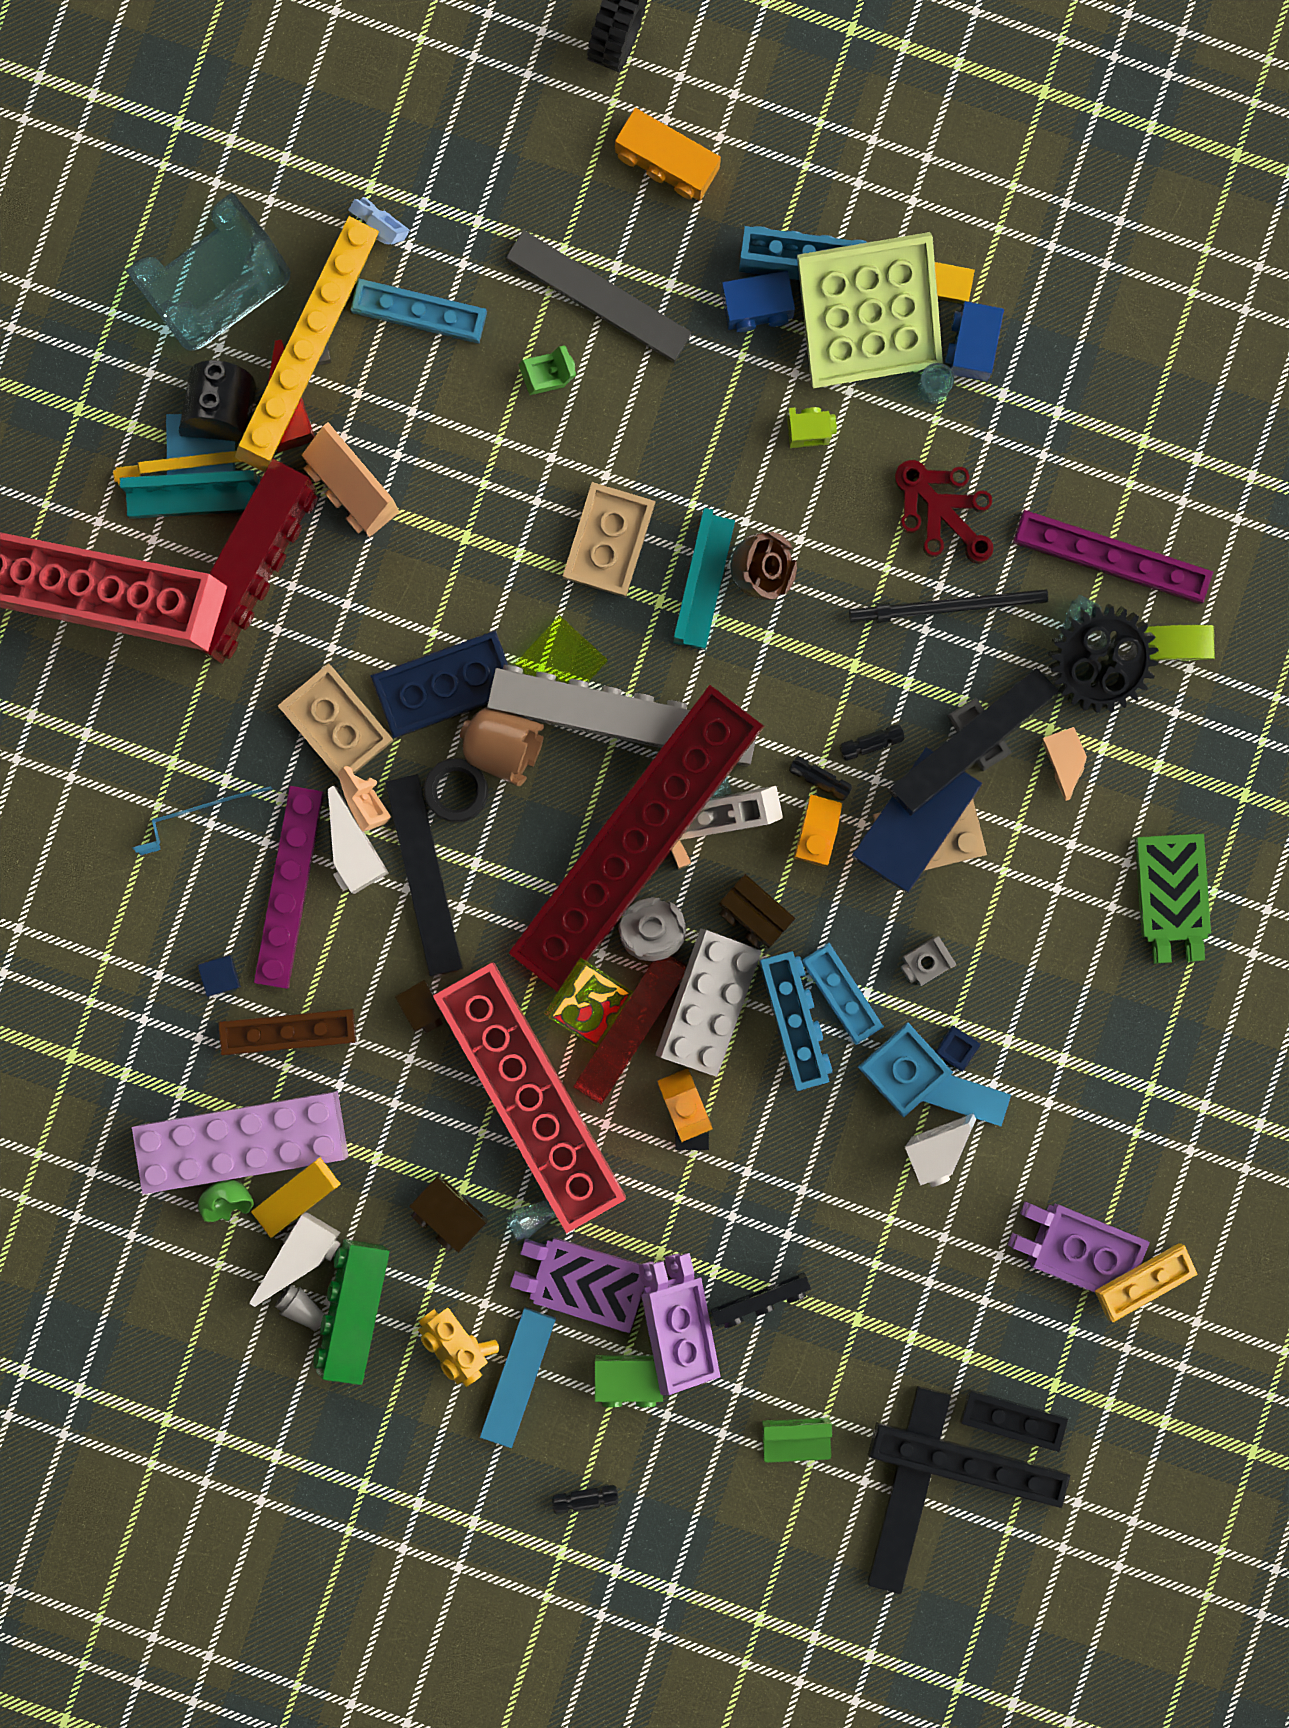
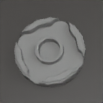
M651 897L639 900L627 908L624 912V917L619 923V933L622 945L630 955L640 960L657 961L666 959L678 951L685 939L686 926L683 913L675 904L668 901L669 903L661 901L660 898Z

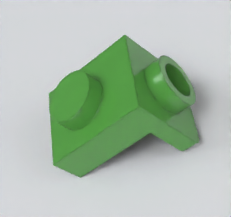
M565 345L557 347L551 354L524 359L518 364L529 395L564 388L576 376L574 360L569 355Z

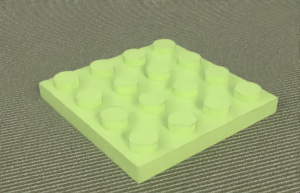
M930 232L797 255L810 379L813 388L943 366L933 237Z

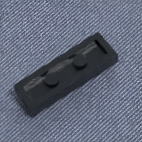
M803 1272L712 1308L711 1313L716 1326L723 1324L725 1328H730L743 1322L742 1316L755 1312L756 1316L763 1315L774 1310L775 1303L785 1299L787 1303H793L805 1298V1292L811 1290V1287Z
M969 1389L960 1422L963 1425L1060 1452L1068 1418Z

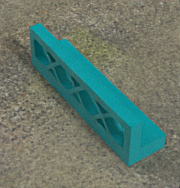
M254 470L120 478V488L126 493L127 517L130 519L244 512L260 482V478Z
M704 508L673 641L676 644L706 650L735 525V520L713 515L714 510Z

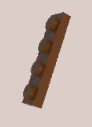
M354 1009L219 1022L221 1055L357 1042Z

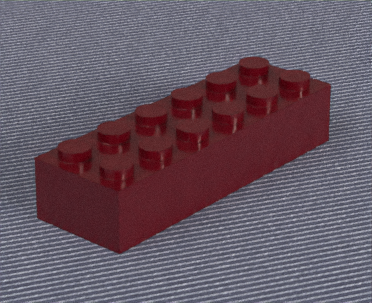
M274 458L270 462L209 573L226 585L227 589L209 650H195L223 664L226 658L230 659L234 655L239 642L236 639L242 629L246 630L250 626L254 618L252 609L257 600L262 601L267 595L270 588L268 580L273 571L278 572L283 566L286 559L285 549L289 542L294 543L302 530V525H300L305 513L310 514L318 501V496H316L317 489L309 477Z

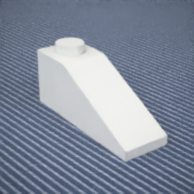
M332 786L328 789L333 864L337 869V872L333 875L343 891L349 889L351 893L356 894L389 874L365 832H362L339 789Z
M765 787L710 799L679 840L768 825L782 819L783 815L777 787Z
M307 1212L302 1214L249 1304L254 1307L319 1266L325 1258L331 1261L337 1248L341 1245V1243L336 1241L341 1232Z

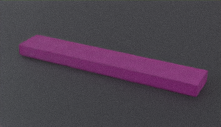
M1027 510L1022 512L1013 539L1014 544L1198 604L1204 603L1214 572Z

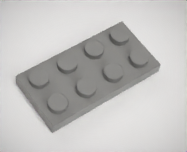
M700 928L656 1056L717 1077L762 951Z

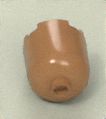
M483 708L474 715L472 720L467 719L461 728L460 738L463 739L464 757L472 766L516 786H521L527 779L526 776L522 775L527 765L534 767L544 740V736L539 735L538 731H542L544 725L512 713Z

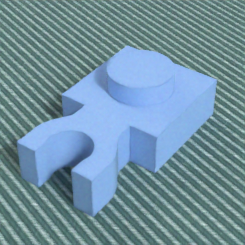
M362 197L361 200L354 199L348 210L364 220L366 225L378 230L379 233L376 239L384 244L392 245L403 242L410 231L386 211L377 209L365 197Z

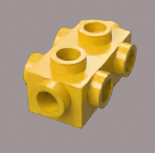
M446 1308L439 1314L433 1309L418 1321L422 1326L418 1331L422 1335L421 1341L428 1351L435 1353L441 1362L443 1373L450 1380H454L457 1385L462 1382L465 1387H468L482 1376L479 1369L488 1363L484 1356L499 1352L496 1340L478 1344L477 1339L473 1335L466 1333L449 1308Z

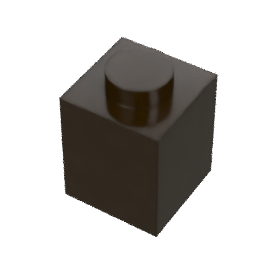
M423 980L395 996L414 1032L423 1029L425 1034L441 1026L443 1023L440 1018L444 1016L433 997L435 993L428 980Z

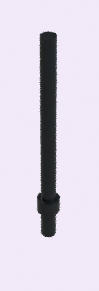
M1044 589L890 605L889 602L875 603V607L849 609L850 622L876 620L877 623L891 622V618L1047 603L1048 591Z

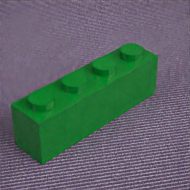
M343 1239L342 1248L338 1247L336 1250L334 1267L337 1268L335 1281H331L328 1287L327 1300L330 1302L328 1315H323L320 1326V1333L324 1336L321 1348L316 1349L313 1360V1367L322 1380L358 1385L363 1383L390 1252L383 1245Z

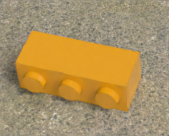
M634 108L615 140V153L618 154V158L622 162L632 167L635 164L646 170V174L656 182L663 183L665 181L675 187V191L686 199H692L693 197L701 201L720 169L721 157L637 108Z

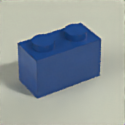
M788 271L722 282L721 293L728 330L736 329L737 332H748L754 330L756 325L769 323V326L776 327L785 325L789 322V319H793L795 307Z
M965 301L961 310L954 312L951 331L956 332L954 344H948L945 363L950 364L949 375L988 381L993 371L1004 313L1003 308Z

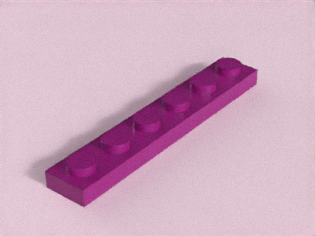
M295 786L289 787L254 983L289 989L323 803V791Z

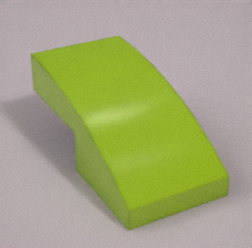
M1213 625L1149 626L1144 632H1151L1155 635V639L1149 644L1155 645L1159 650L1150 655L1156 661L1215 659Z

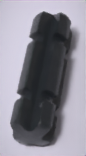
M896 724L887 727L884 732L879 730L858 737L855 742L853 740L844 742L840 745L841 755L845 761L857 758L858 754L863 756L886 748L890 743L891 745L900 743L905 739L904 732L901 726Z
M800 756L794 758L789 767L790 773L798 777H805V781L827 793L829 791L833 792L832 795L840 800L847 799L852 790L850 783L842 779L840 781L837 780V776L815 764L809 765V761Z
M615 1485L602 1487V1490L592 1488L574 1491L566 1496V1493L556 1494L552 1498L553 1510L555 1514L559 1515L568 1513L571 1509H573V1512L600 1508V1504H605V1507L616 1505L619 1501L618 1491Z

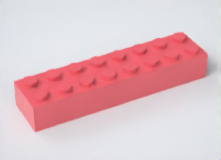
M0 532V608L199 650H209L227 589L226 585L210 574Z
M492 962L433 995L566 1234L626 1200L625 1193L495 963Z

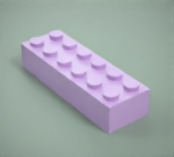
M338 1091L132 1127L142 1194L306 1167L320 1157L324 1163L341 1161L349 1157Z

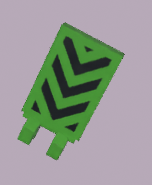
M1204 834L1135 838L1142 938L1147 937V942H1151L1153 964L1172 962L1171 944L1169 941L1185 940L1186 962L1204 961L1205 947L1203 939H1208V934H1211Z

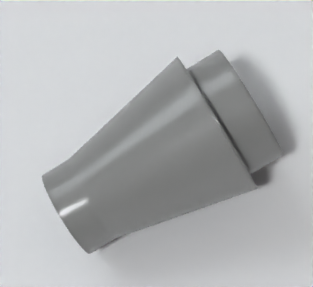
M288 1286L275 1304V1307L280 1310V1315L309 1327L314 1332L321 1326L325 1313L318 1308L301 1287Z

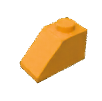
M810 794L793 859L822 867L828 866L843 803Z
M688 1068L657 1081L682 1142L713 1129Z

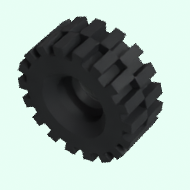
M602 0L600 11L595 19V26L591 32L592 37L588 45L587 60L617 72L622 71L623 66L627 63L628 56L631 54L633 44L636 42V36L640 30L641 21L645 14L644 9L648 0Z

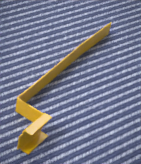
M236 451L138 462V465L116 467V470H113L114 482H118L120 486V478L141 477L142 473L243 461L235 458Z

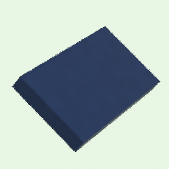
M495 630L371 675L392 736L396 739L487 706L495 669H503V666L508 665Z
M926 747L911 770L932 754L933 751ZM964 772L912 816L892 796L851 858L908 894L982 786V783Z

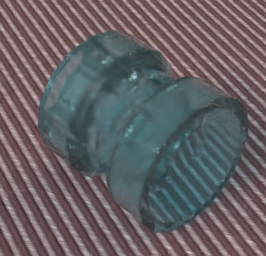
M933 363L927 366L918 381L917 390L919 396L928 403L942 402L954 384L953 372L943 363Z

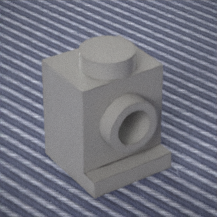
M939 936L933 937L901 957L905 963L901 966L902 972L910 983L916 981L918 986L924 985L948 969L956 966L955 961ZM925 956L930 957L933 961L930 969H924L921 965V960Z

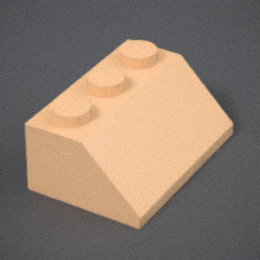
M327 422L302 454L307 463L303 469L315 483L321 480L326 485L328 490L324 494L336 508L342 505L350 515L345 519L358 534L364 530L370 538L400 511L393 498Z

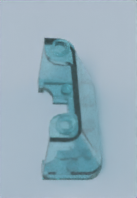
M233 192L220 200L212 210L211 219L217 229L164 267L154 257H146L126 270L186 350L194 351L207 345L280 291L290 280V268L274 243Z

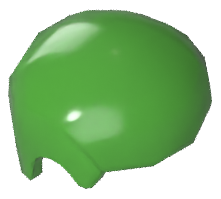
M230 1179L218 1181L209 1186L202 1193L197 1208L204 1221L215 1222L220 1219L229 1221L234 1210L238 1209L242 1213L247 1214L253 1207L254 1202L248 1190L241 1182Z

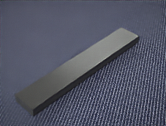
M525 230L522 231L506 257L507 261L673 363H675L692 336L691 331Z

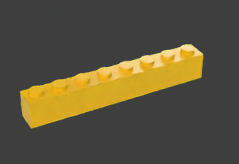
M350 216L348 217L238 445L235 455L236 459L266 472L378 236V230Z

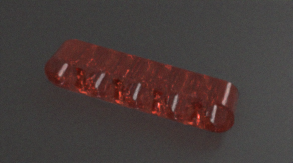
M672 955L666 959L652 962L573 1086L574 1089L599 1105L603 1104L683 978L687 968L686 964Z

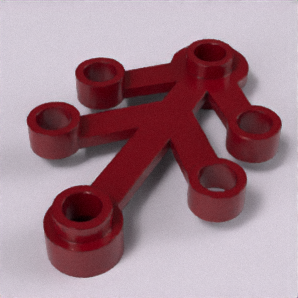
M907 460L899 465L895 473V482L899 489L904 491V515L900 521L902 530L906 533H915L921 526V517L917 514L919 494L927 503V539L923 544L924 553L929 557H937L942 553L944 549V542L940 538L942 519L966 544L965 553L971 562L976 564L986 562L993 554L994 547L992 541L984 535L977 536L952 508L974 509L976 512H985L992 505L990 493L978 491L974 495L937 494L929 484H950L956 489L963 488L969 481L970 475L968 470L964 467H955L952 471L927 470L921 462ZM914 471L917 473L918 479L916 481H909L906 473ZM957 472L962 473L965 478L964 482H955L953 474ZM979 496L985 497L987 506H978L976 498ZM908 517L914 518L917 523L916 527H907L905 519ZM930 541L937 542L939 544V551H930L928 543ZM983 543L986 546V552L982 554L976 552L975 544Z

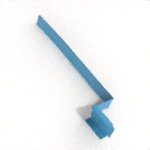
M270 786L226 797L153 819L152 823L157 841L135 846L132 849L136 853L139 852L140 855L161 850L156 822L235 798L272 790L273 788Z

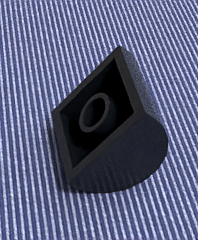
M208 360L195 364L189 373L179 425L180 436L240 442L248 427L256 390L253 376L240 366L225 361Z

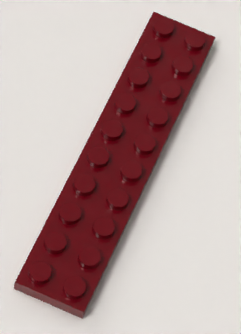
M709 685L509 951V954L556 992L563 994L765 726L712 685Z

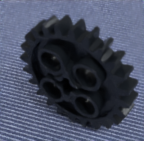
M1095 604L1093 605L1091 615L1080 609L1081 619L1076 621L1073 617L1069 616L1068 620L1071 627L1067 629L1059 626L1058 629L1064 636L1062 639H1052V642L1058 647V650L1048 652L1052 659L1057 660V662L1048 666L1051 672L1058 673L1052 678V681L1056 685L1063 684L1059 692L1063 696L1070 693L1068 701L1073 705L1080 700V707L1085 711L1091 703L1096 713H1100L1103 704H1105L1110 712L1114 711L1115 702L1126 708V697L1130 696L1137 701L1138 695L1135 690L1140 688L1147 691L1148 687L1143 682L1144 678L1153 679L1155 677L1148 670L1149 667L1156 666L1159 663L1150 657V655L1159 651L1155 645L1149 644L1155 639V635L1151 632L1144 633L1148 628V624L1144 621L1137 623L1139 616L1134 612L1127 616V609L1122 606L1115 613L1114 607L1111 604L1106 605L1104 612ZM1093 631H1101L1100 640L1096 644L1089 645L1087 642L1088 636ZM1116 631V635L1110 639L1111 632ZM1126 641H1131L1130 651L1125 655H1119L1118 649L1120 645ZM1099 656H1109L1107 661L1102 660L1100 663L1097 661ZM1082 662H1088V670L1083 675H1075L1076 666ZM1114 672L1119 673L1118 681L1114 685L1106 686L1105 681L1108 675ZM1096 678V684L1091 686V682Z

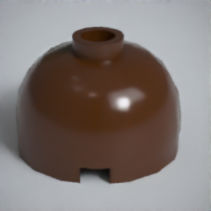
M775 532L758 533L746 537L736 546L731 557L730 569L735 585L747 596L761 600L776 599L779 595L786 594L795 581L797 562L792 560L789 551L793 550L791 543L783 535Z

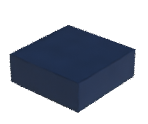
M232 955L198 965L207 997L241 987Z
M952 1025L936 1048L935 1053L947 1063L963 1072L981 1044Z

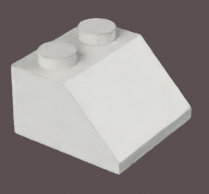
M974 1113L910 1138L905 1149L920 1186L930 1183L931 1187H935L950 1180L949 1176L954 1172L976 1121Z

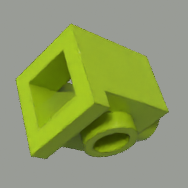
M795 407L788 409L787 424L790 448L829 445L832 434H837L835 414H830L829 411L821 412V408L818 407L802 409L801 414H796Z

